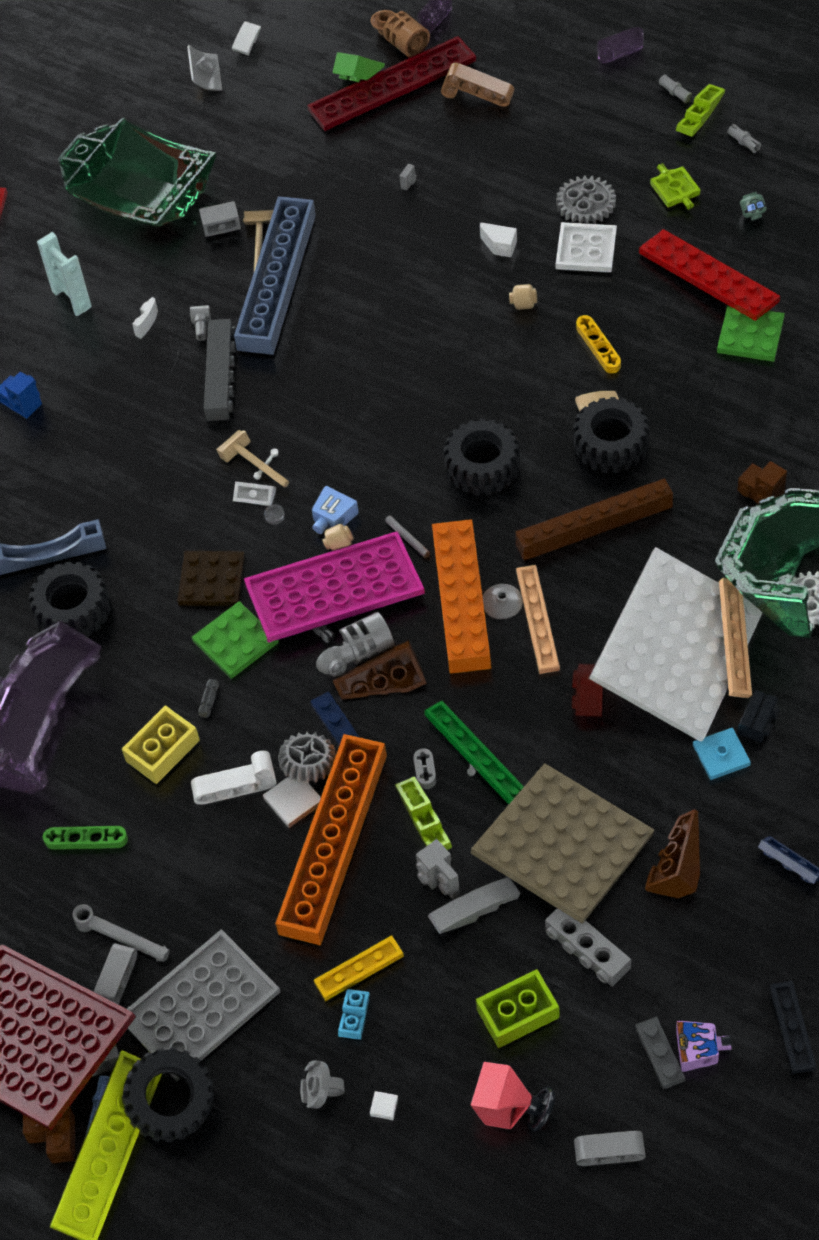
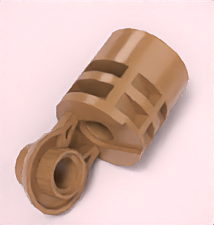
M381 10L373 14L370 19L372 26L387 41L409 58L422 53L429 43V31L404 11L394 13L389 10Z

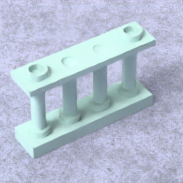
M53 232L38 240V247L52 292L55 295L64 292L70 298L76 316L87 311L92 306L78 257L74 255L67 259L61 253L57 236Z

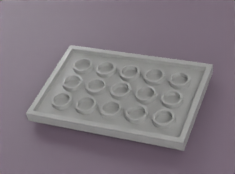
M221 929L127 1008L136 1016L127 1030L150 1053L155 1052L159 1048L169 1050L170 1047L177 1048V1051L180 1052L186 1050L190 1052V1056L193 1058L197 1056L202 1061L281 991ZM169 1074L176 1082L181 1079L177 1075Z

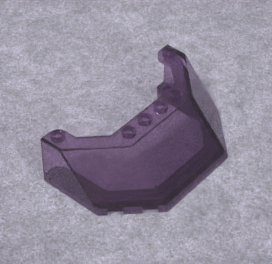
M62 621L32 636L26 643L28 648L22 656L18 654L9 665L11 671L5 678L0 677V787L33 794L46 787L48 779H46L47 774L43 771L39 772L37 765L43 756L42 749L50 739L51 735L49 733L58 720V711L65 704L64 697L66 692L81 672L90 665H95L100 658L99 651L101 646Z

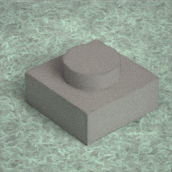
M407 164L400 174L401 189L408 190L411 184L415 183L417 175L415 174L414 165Z

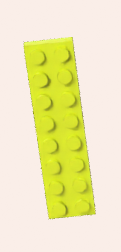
M125 1051L119 1053L50 1228L79 1240H98L140 1131L138 1128L134 1129L130 1124L131 1120L129 1117H126L122 1096L127 1075L137 1060H141V1058ZM162 1074L154 1077L147 1086L146 1100L149 1106Z

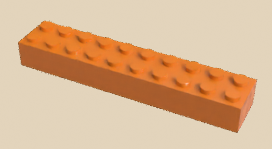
M346 734L343 735L275 923L278 935L317 945L322 944L387 757L385 743Z

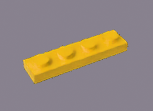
M390 936L314 979V984L324 1000L327 1001L404 957L403 952L393 936Z

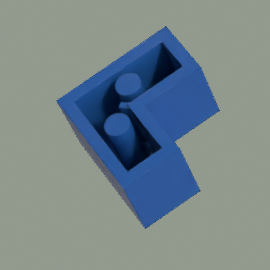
M19 372L15 377L10 375L0 385V403L27 419L42 404L35 379L22 372Z

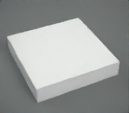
M289 777L263 794L264 800L288 828L317 809L321 798L309 783L307 784L305 781L298 783L297 779L291 780Z

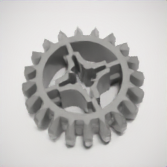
M308 731L305 735L298 732L297 737L291 735L289 740H285L281 746L278 755L279 766L283 770L284 775L289 776L291 780L297 779L298 783L305 781L307 784L313 780L317 783L318 778L324 780L325 775L330 774L336 757L334 745H331L330 739L325 740L324 735L318 737L316 732L313 735H310Z

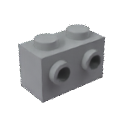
M235 201L199 209L205 237L241 229Z

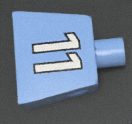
M325 486L312 508L313 520L315 521V524L312 526L313 530L318 534H322L326 528L329 529L337 524L345 526L359 513L357 501Z

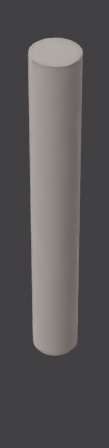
M388 516L385 519V522L395 531H398L399 535L424 558L430 555V552L392 516Z

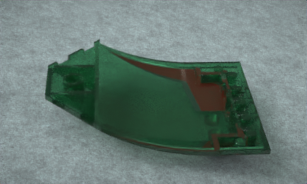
M122 118L115 125L109 126L106 124L95 128L96 131L85 135V132L78 134L58 157L66 191L87 204L111 215L159 227L182 218L205 190L217 154L216 152L165 140Z

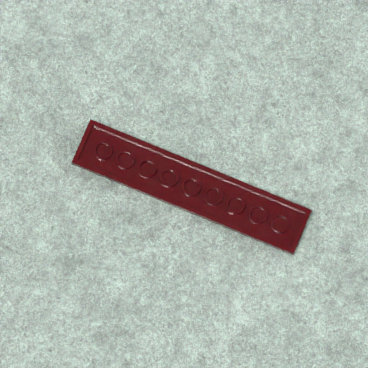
M457 36L382 70L367 81L361 80L308 104V111L323 130L326 131L447 75L452 63H460L467 66L476 62V55Z

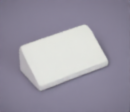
M235 481L233 501L272 506L276 487Z

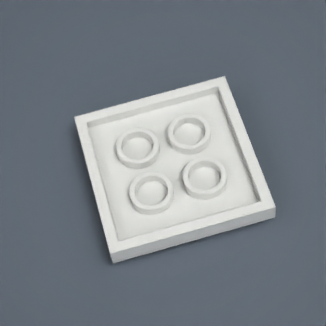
M561 222L555 264L556 269L612 272L617 225Z

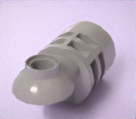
M376 612L340 629L339 631L344 639L343 645L333 646L323 651L316 661V667L324 674H331V676L337 677L346 671L347 665L351 663L359 665L393 648L394 641L383 617Z

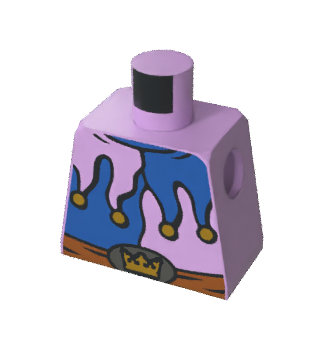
M677 1021L676 1034L682 1072L717 1064L719 1051L731 1050L730 1036H716L714 1024Z

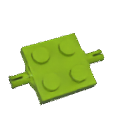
M663 163L659 164L657 169L661 174L650 179V184L667 208L683 203L688 210L692 209L694 204L690 199L700 195V188L683 166L668 170Z

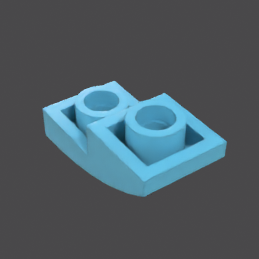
M347 989L342 1007L343 1014L338 1029V1037L361 1040L367 1014L369 992Z

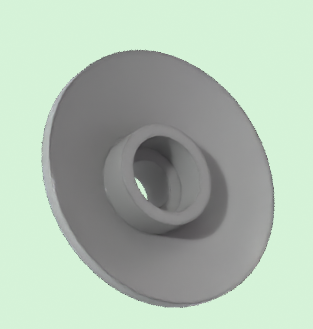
M508 584L494 585L487 589L482 597L484 611L495 619H509L518 614L523 605L520 591Z

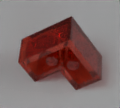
M579 664L578 670H574L573 688H577L576 696H572V709H576V715L602 716L603 686L589 679L596 664Z

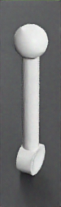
M277 449L271 450V455L265 464L268 465L273 457L278 456ZM263 471L255 472L254 478L260 479Z

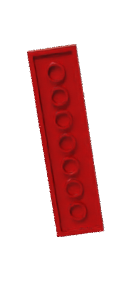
M664 229L639 247V254L754 321L758 320L780 302V295Z

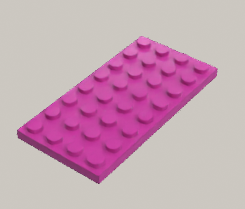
M398 531L244 578L246 588L268 643L425 594L424 587Z

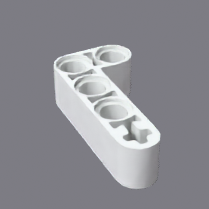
M258 751L252 754V764L192 779L191 787L194 802L201 805L273 788L276 785V778L270 753Z

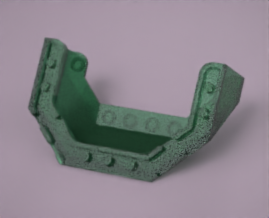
M789 488L784 491L783 495L776 498L774 496L759 501V505L750 509L747 506L741 508L714 561L715 565L736 589L789 636L810 638L813 632V624L809 621L807 609L808 588L803 584L791 582L804 554L819 547V490Z

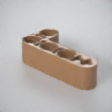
M452 63L450 65L441 89L442 95L446 98H454L459 89L503 107L510 104L514 93V87L510 83L460 63Z

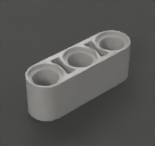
M116 943L113 944L94 989L95 993L119 1004L136 962L137 949Z
M640 1131L584 1135L574 1139L576 1163L580 1166L643 1160L646 1157L643 1133Z

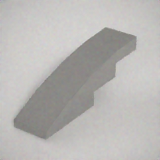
M506 877L447 903L430 913L428 917L438 933L441 934L476 922L479 916L496 911L499 905L518 899L520 892L512 880Z

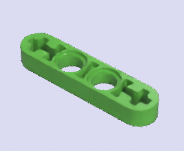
M121 826L52 827L43 833V841L47 848L53 850L104 849L125 846L128 836L125 829ZM99 833L102 835L99 841L93 842L90 840L93 834ZM117 834H120L121 836L118 838V840H115L114 838L117 836ZM53 835H56L57 838L51 842L50 839L53 838ZM71 835H80V839L78 841H69Z

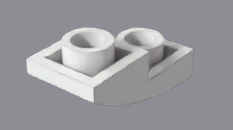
M245 21L237 34L232 50L249 56L253 43H256L261 26Z
M153 297L140 308L141 316L132 323L135 336L140 339L149 331L158 313L156 301Z

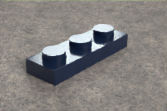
M329 691L310 701L311 706L338 746H340L344 734L359 737Z
M771 836L761 840L758 848L763 850L767 857L778 860L785 869L795 871L807 883L815 884L819 881V868Z

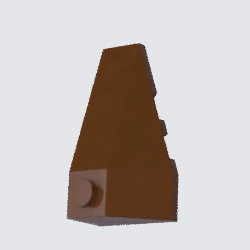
M409 641L383 652L333 680L341 699L367 697L368 695L376 694L386 695L394 692L404 693L427 684L419 661Z
M696 809L678 817L668 836L669 844L665 849H661L659 853L661 859L657 867L652 866L645 886L646 891L675 898H681L696 892L700 877L699 821Z

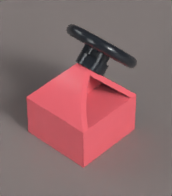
M484 1062L471 1107L485 1125L512 1129L524 1113H528L527 1126L530 1131L536 1132L546 1124L552 1113L555 1103V1091L551 1087H545L537 1096L530 1094L511 1066ZM535 1116L538 1117V1122L536 1124H534Z

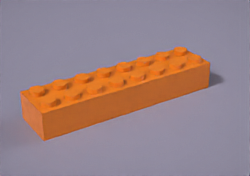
M472 519L432 524L449 672L451 674L491 669Z

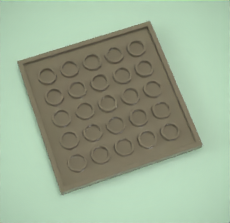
M544 763L471 848V854L583 924L650 840L655 830Z

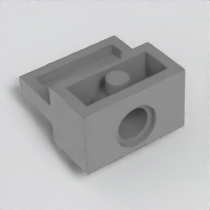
M436 839L416 854L417 876L424 885L428 884L432 890L438 886L444 895L448 894L454 900L460 895L458 874L451 867V854Z

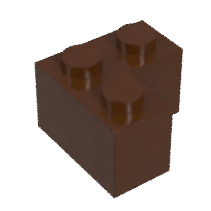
M771 461L763 469L752 463L738 478L737 491L743 496L754 500L758 505L771 510L785 494L787 470Z
M70 1106L52 1131L23 1115V1135L28 1143L46 1142V1154L51 1163L75 1161V1115Z

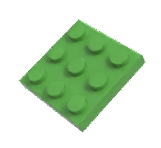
M728 305L717 346V353L774 362L785 313L768 311L758 320L754 321Z
M240 601L192 636L193 642L231 679L279 643L278 640L268 643L260 621Z

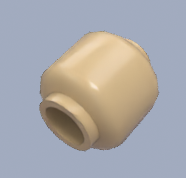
M530 284L514 286L513 292L509 293L510 304H514L517 310L533 308L534 303H537L536 288H533Z
M337 524L325 531V538L322 540L327 550L335 551L351 546L354 538L347 525Z

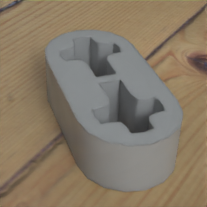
M419 749L414 754L417 781L421 788L430 789L436 784L433 755L428 749ZM421 757L426 758V765L422 766ZM424 772H428L429 781H425Z

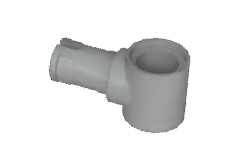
M209 305L190 307V317L192 324L195 326L196 339L204 341L207 339L208 320H211Z

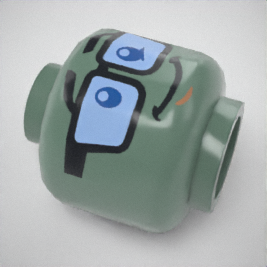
M757 191L744 195L740 201L745 218L751 217V220L761 218V213L766 211L764 198L761 194H757Z

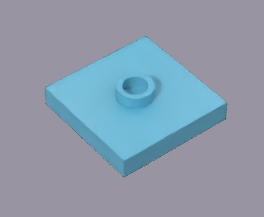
M733 727L707 736L702 742L698 740L693 741V747L710 780L746 768L751 764Z

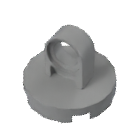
M316 1060L309 1062L304 1070L308 1071L306 1079H301V1100L303 1103L308 1104L306 1107L317 1109L325 1103L327 1096L334 1097L344 1094V1080L342 1078L330 1077V1071L325 1062Z

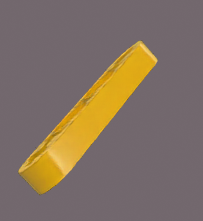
M588 315L578 317L576 329L601 366L608 373L618 372L621 369V359L595 321ZM592 335L599 337L597 340L589 339ZM600 348H606L608 351L606 353H600L598 350Z

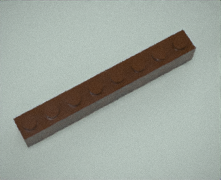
M665 478L516 531V546L524 561L672 508L673 492Z

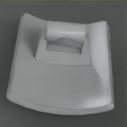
M188 45L192 81L204 89L222 91L218 55L204 53Z

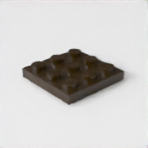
M184 551L177 600L178 605L233 606L239 602L245 561L244 551Z

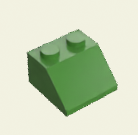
M337 52L333 73L339 75V79L359 82L360 79L367 81L384 68L385 63L358 55Z

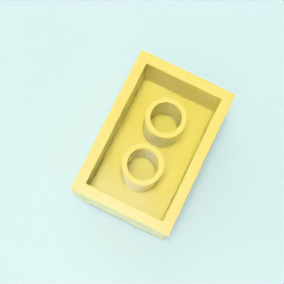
M165 705L122 748V752L127 763L157 784L200 739L195 726Z

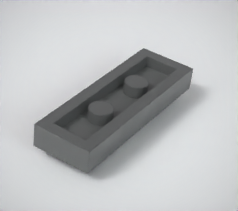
M654 1017L636 1024L635 1029L662 1088L666 1089L684 1082L685 1076L658 1018Z

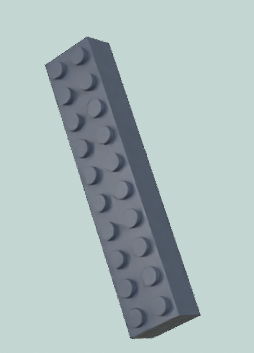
M278 196L234 334L237 351L274 355L316 216L313 200Z

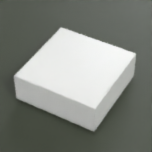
M375 1091L370 1116L394 1120L398 1095Z

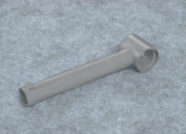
M86 904L77 906L73 911L76 927L82 932H88L93 929L156 958V961L165 962L169 956L170 950L165 945L162 947L95 916L92 908ZM83 916H89L86 920H80Z

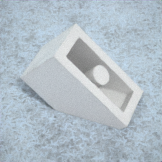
M480 223V237L490 251L495 255L512 257L517 243L516 228Z

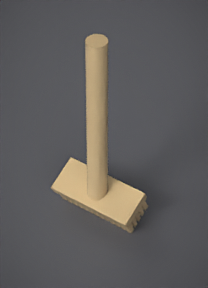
M274 210L244 211V224L256 225L254 271L262 249L263 224L270 223Z
M244 430L235 432L234 435L216 449L220 458L225 460V462H229L239 453L283 487H287L289 484L287 479L245 449L251 441Z

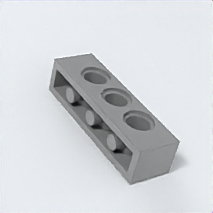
M558 908L545 920L547 935L551 939H557L562 943L563 948L569 954L576 955L585 968H591L601 982H607L613 987L631 969V959L586 920L582 924ZM568 929H572L575 931L572 934L565 933V931ZM587 943L591 947L583 948L581 945ZM606 958L608 959V961L602 963L599 962L598 959Z

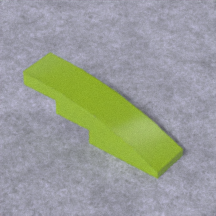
M711 84L706 86L694 98L693 105L686 110L685 118L677 124L676 131L692 137L709 118L724 95L725 89Z
M415 776L396 784L395 787L425 845L428 846L437 839L447 850L451 849V842L432 809L431 802Z

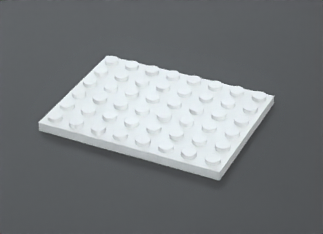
M655 547L589 679L702 742L728 689L719 583ZM743 597L748 645L764 608Z

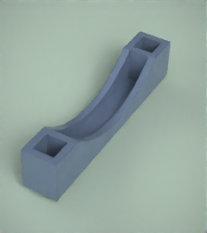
M99 519L81 523L65 535L40 544L17 546L0 543V575L107 549Z

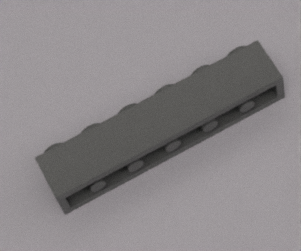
M231 319L208 320L204 395L206 421L230 420V412H233V401L230 400V397H234V389L231 382H234L232 367H235V357L232 356V352H236L235 341H233L236 327L232 326Z

